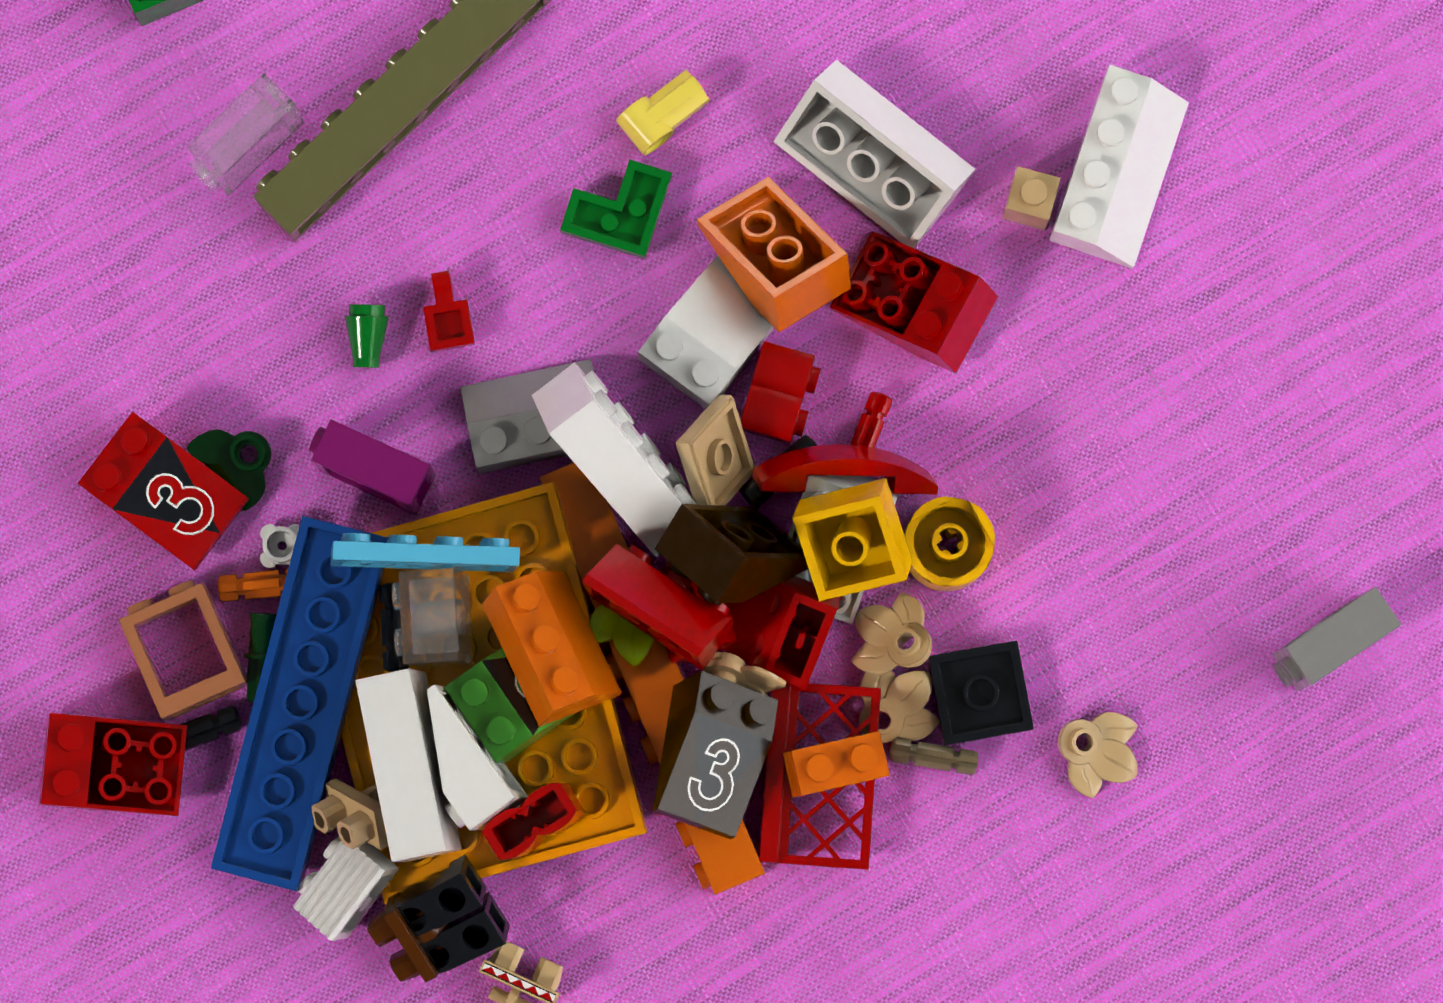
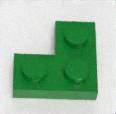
M629 159L616 201L573 188L560 232L646 259L672 178V172Z

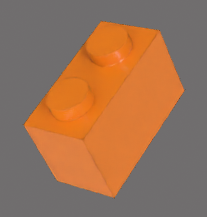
M880 731L783 753L792 797L890 776Z

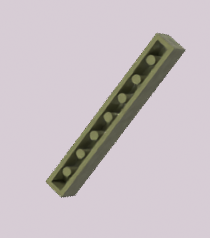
M452 0L449 5L452 10L440 21L437 18L430 20L419 31L417 37L420 40L408 51L404 48L397 51L385 65L388 70L376 81L372 78L365 81L353 94L355 101L343 112L340 109L332 112L321 124L323 131L311 142L305 139L299 143L288 156L291 161L279 172L272 170L259 181L256 186L258 192L253 196L257 204L296 242L544 8L550 0Z

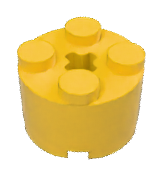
M944 496L923 504L914 513L904 532L912 559L910 573L920 583L934 591H956L971 585L986 570L994 553L995 532L990 519L979 506L960 498ZM942 534H945L948 539L954 537L958 539L959 543L954 549L956 554L951 555L948 550L942 552L939 550L938 545L942 540Z

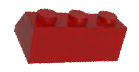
M616 544L583 579L582 583L589 597L704 671L734 626L732 619L727 616L730 609L723 603L721 605L713 604L705 599L702 600L688 591L692 584L673 571L668 570L666 575L650 566L654 559L639 548L631 545L626 550Z

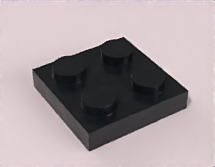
M1018 641L929 656L928 663L944 746L1034 730Z

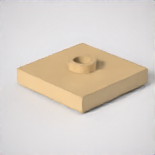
M719 394L676 442L692 497L696 504L726 506L752 476L753 468L755 467L732 395Z

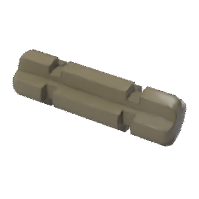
M895 738L891 742L889 758L892 762L908 764V761L914 762V766L950 771L952 768L956 769V773L968 775L975 774L977 770L979 756L976 751L966 749L954 751V747L919 741L917 744H911L912 740Z

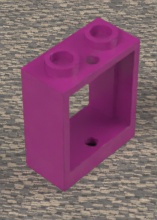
M330 419L326 429L321 426L318 428L309 447V451L314 453L311 461L320 472L416 516L436 476L430 464Z

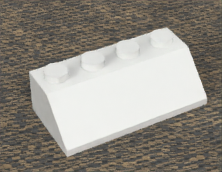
M835 60L812 82L773 141L894 238L912 248L918 245L976 170L838 60Z
M1109 65L1049 241L1133 269L1189 102L1152 78Z

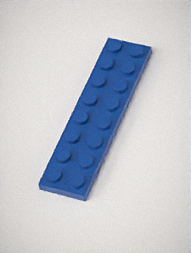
M305 516L301 518L211 869L293 891H299V885L305 877L317 831L311 807L325 799L326 796L325 783L329 782L384 571V568L331 566V547L333 541H341L343 533L370 534V542L387 543V539H389L388 537Z

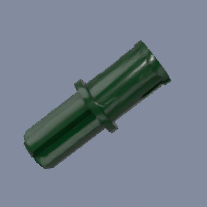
M250 613L249 653H244V658H248L246 698L250 702H254L276 618V614Z

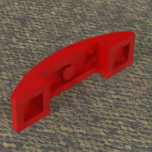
M832 444L793 450L754 467L752 475L760 491L805 492L807 475L884 476L893 494H938L937 483L929 472L918 464L892 452L861 445Z

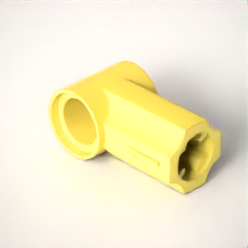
M685 70L650 98L645 96L631 104L618 116L616 122L639 151L646 156L664 144L674 134L673 129L709 103V98L695 77Z

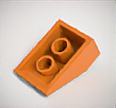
M769 176L696 219L697 226L752 306L778 332L783 331L851 289L848 254Z

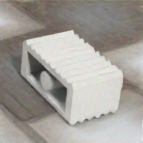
M339 836L324 851L323 856L327 861L318 872H311L300 883L298 892L301 896L293 905L294 910L300 912L301 916L305 917L308 922L312 923L315 928L320 930V933L326 935L327 939L331 941L345 939L352 934V931L362 921L363 916L367 914L373 903L378 899V896L383 892V889L388 886L389 881L399 871V867L371 844L366 842L355 849H351L343 844Z

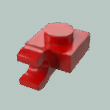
M449 271L432 273L431 278L436 305L423 307L430 351L437 352L475 345L468 300L454 301Z

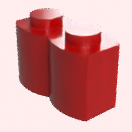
M763 341L741 417L744 432L786 444H791L793 435L802 437L809 411L801 409L805 392L814 394L821 368L813 366L815 355Z
M552 783L542 786L531 793L521 807L511 808L494 816L486 824L482 833L499 860L516 859L534 851L542 843L546 835L558 834L572 827L581 818L585 810L568 783Z

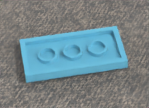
M343 533L341 541H333L331 547V566L514 572L519 567L520 547H509V539L482 538L479 546L463 545L462 537L438 536L435 537L433 544H417V536L389 535L387 543L370 542V534Z

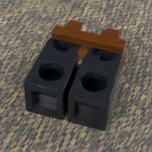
M466 854L450 862L449 868L428 880L417 883L402 893L398 892L388 897L385 910L369 921L367 930L376 945L381 947L398 939L404 948L392 954L389 961L391 969L400 982L421 975L426 983L436 978L438 973L449 971L506 944L510 924L490 892L485 894L486 886Z

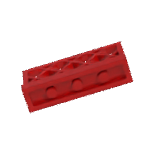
M786 683V687L771 691V697L778 700L773 740L766 760L759 861L761 863L869 870L875 779L866 781L865 788L861 783L855 784L865 796L864 807L850 819L832 800L846 786L835 788L829 795L825 791H821L820 794L824 799L806 815H803L792 803V793L783 753L795 750L796 745L809 733L812 734L819 744H824L825 741L814 729L834 712L851 731L844 739L861 735L859 732L867 725H869V733L877 732L879 728L881 688L808 683L806 690ZM799 693L819 694L830 706V709L810 725L798 711ZM827 695H841L844 697L834 704ZM852 696L870 697V716L855 728L838 708ZM799 719L806 727V730L796 737L797 720ZM826 803H829L845 823L824 840L808 819ZM792 809L800 820L790 828ZM863 815L861 833L853 823ZM804 823L821 844L807 856L788 855L789 836ZM850 827L861 840L860 860L841 859L829 843ZM826 848L833 858L814 856Z

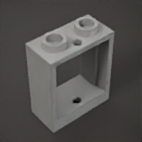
M1374 587L1359 595L1273 653L1272 655L1277 661L1273 668L1286 687L1293 685L1297 691L1313 685L1402 624L1378 589Z

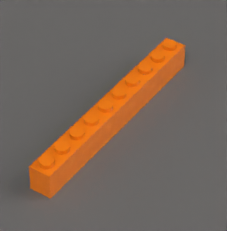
M575 463L539 477L542 485L550 482L556 483L582 581L587 573L616 544L628 550L609 502ZM583 585L585 595L588 596V593ZM590 598L594 606V609L598 608L601 605L594 599ZM612 639L608 642L613 653L605 656L615 680L624 678L630 695L622 699L632 722L641 720L648 736L640 739L649 763L653 764L659 761L661 764L673 686L683 681V677L677 663L671 664L665 646L655 639L646 657L636 667L630 665L622 658ZM743 819L736 837L731 840L681 821L675 823L685 848L694 845L701 862L694 864L693 868L703 890L712 887L714 894L717 895L765 874Z

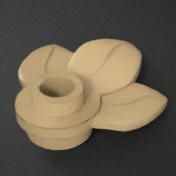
M901 593L894 601L891 609L882 605H870L859 610L855 616V624L860 636L866 642L853 656L852 663L864 672L878 675L886 674L898 665L910 668L925 663L931 654L932 639L929 632L923 627L925 611L920 602L906 593ZM914 638V643L910 648L902 649L909 639Z
M716 652L704 669L707 673L767 695L766 693L786 687V681L781 677L760 667L745 666L744 661L740 657L727 652Z
M892 670L883 675L867 672L864 674L860 687L881 688L880 712L886 713L890 718V724L886 729H878L881 734L882 743L891 742L897 737L917 741L927 737L939 724L938 718L924 708L932 692V679L929 672L911 671L898 677L894 676ZM862 697L865 706L859 715V725L870 716V697ZM869 725L861 731L862 734L869 733Z
M1103 712L1091 721L1075 719L1063 726L1058 736V747L1062 756L1068 761V779L1079 793L1089 798H1094L1099 792L1103 780L1123 783L1136 778L1138 774L1137 761L1131 749L1125 745L1137 729V724L1131 718L1115 712ZM1081 734H1084L1088 740L1087 746L1083 750H1079L1076 745V740Z

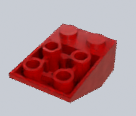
M872 231L849 271L851 289L835 298L830 308L908 352L957 373L995 304L998 295L980 276Z
M794 576L743 603H724L730 609L729 612L734 622L733 629L738 641L723 648V650L740 657L750 666L768 670L784 679L786 683L806 690L843 596L819 602L814 584Z
M49 713L47 717L39 805L179 816L187 725Z

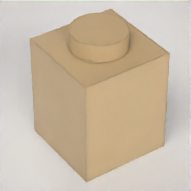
M1017 166L1002 219L1045 230L1050 220L1061 178Z

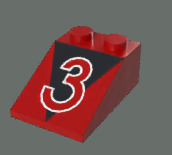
M133 411L77 483L194 571L249 500L248 497Z

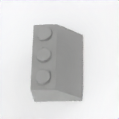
M591 359L575 362L585 375L591 370L594 372ZM573 363L460 387L475 465L479 474L567 456L564 450L548 433L532 398V394Z

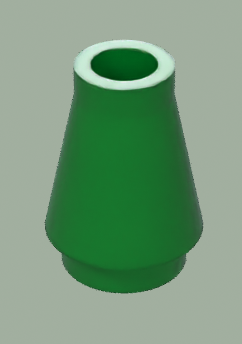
M349 304V315H345L352 351L353 367L379 368L381 350L389 316H385V305Z

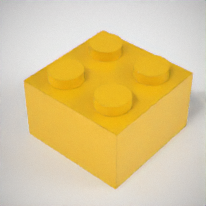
M886 478L799 500L792 518L819 602L907 580L912 559Z

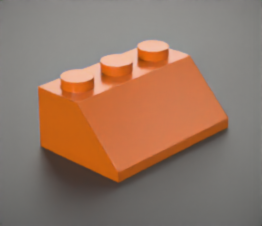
M535 571L494 587L482 606L539 727L615 698L622 693L564 571Z

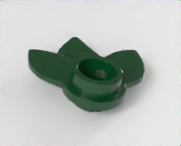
M216 429L207 431L190 442L187 450L193 457L204 463L205 466L249 498L242 511L250 509L261 500L266 488L263 471L268 467L272 455L271 447L262 435L252 431H245L233 436L228 432ZM246 446H254L257 449V458L253 462H244L241 457V452Z

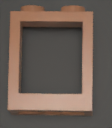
M193 580L172 587L168 590L170 597L157 603H153L152 599L149 598L131 605L126 609L129 615L118 619L161 719L165 721H170L240 690L248 684L246 674L208 587L203 583L195 585ZM198 601L227 670L167 696L137 627Z

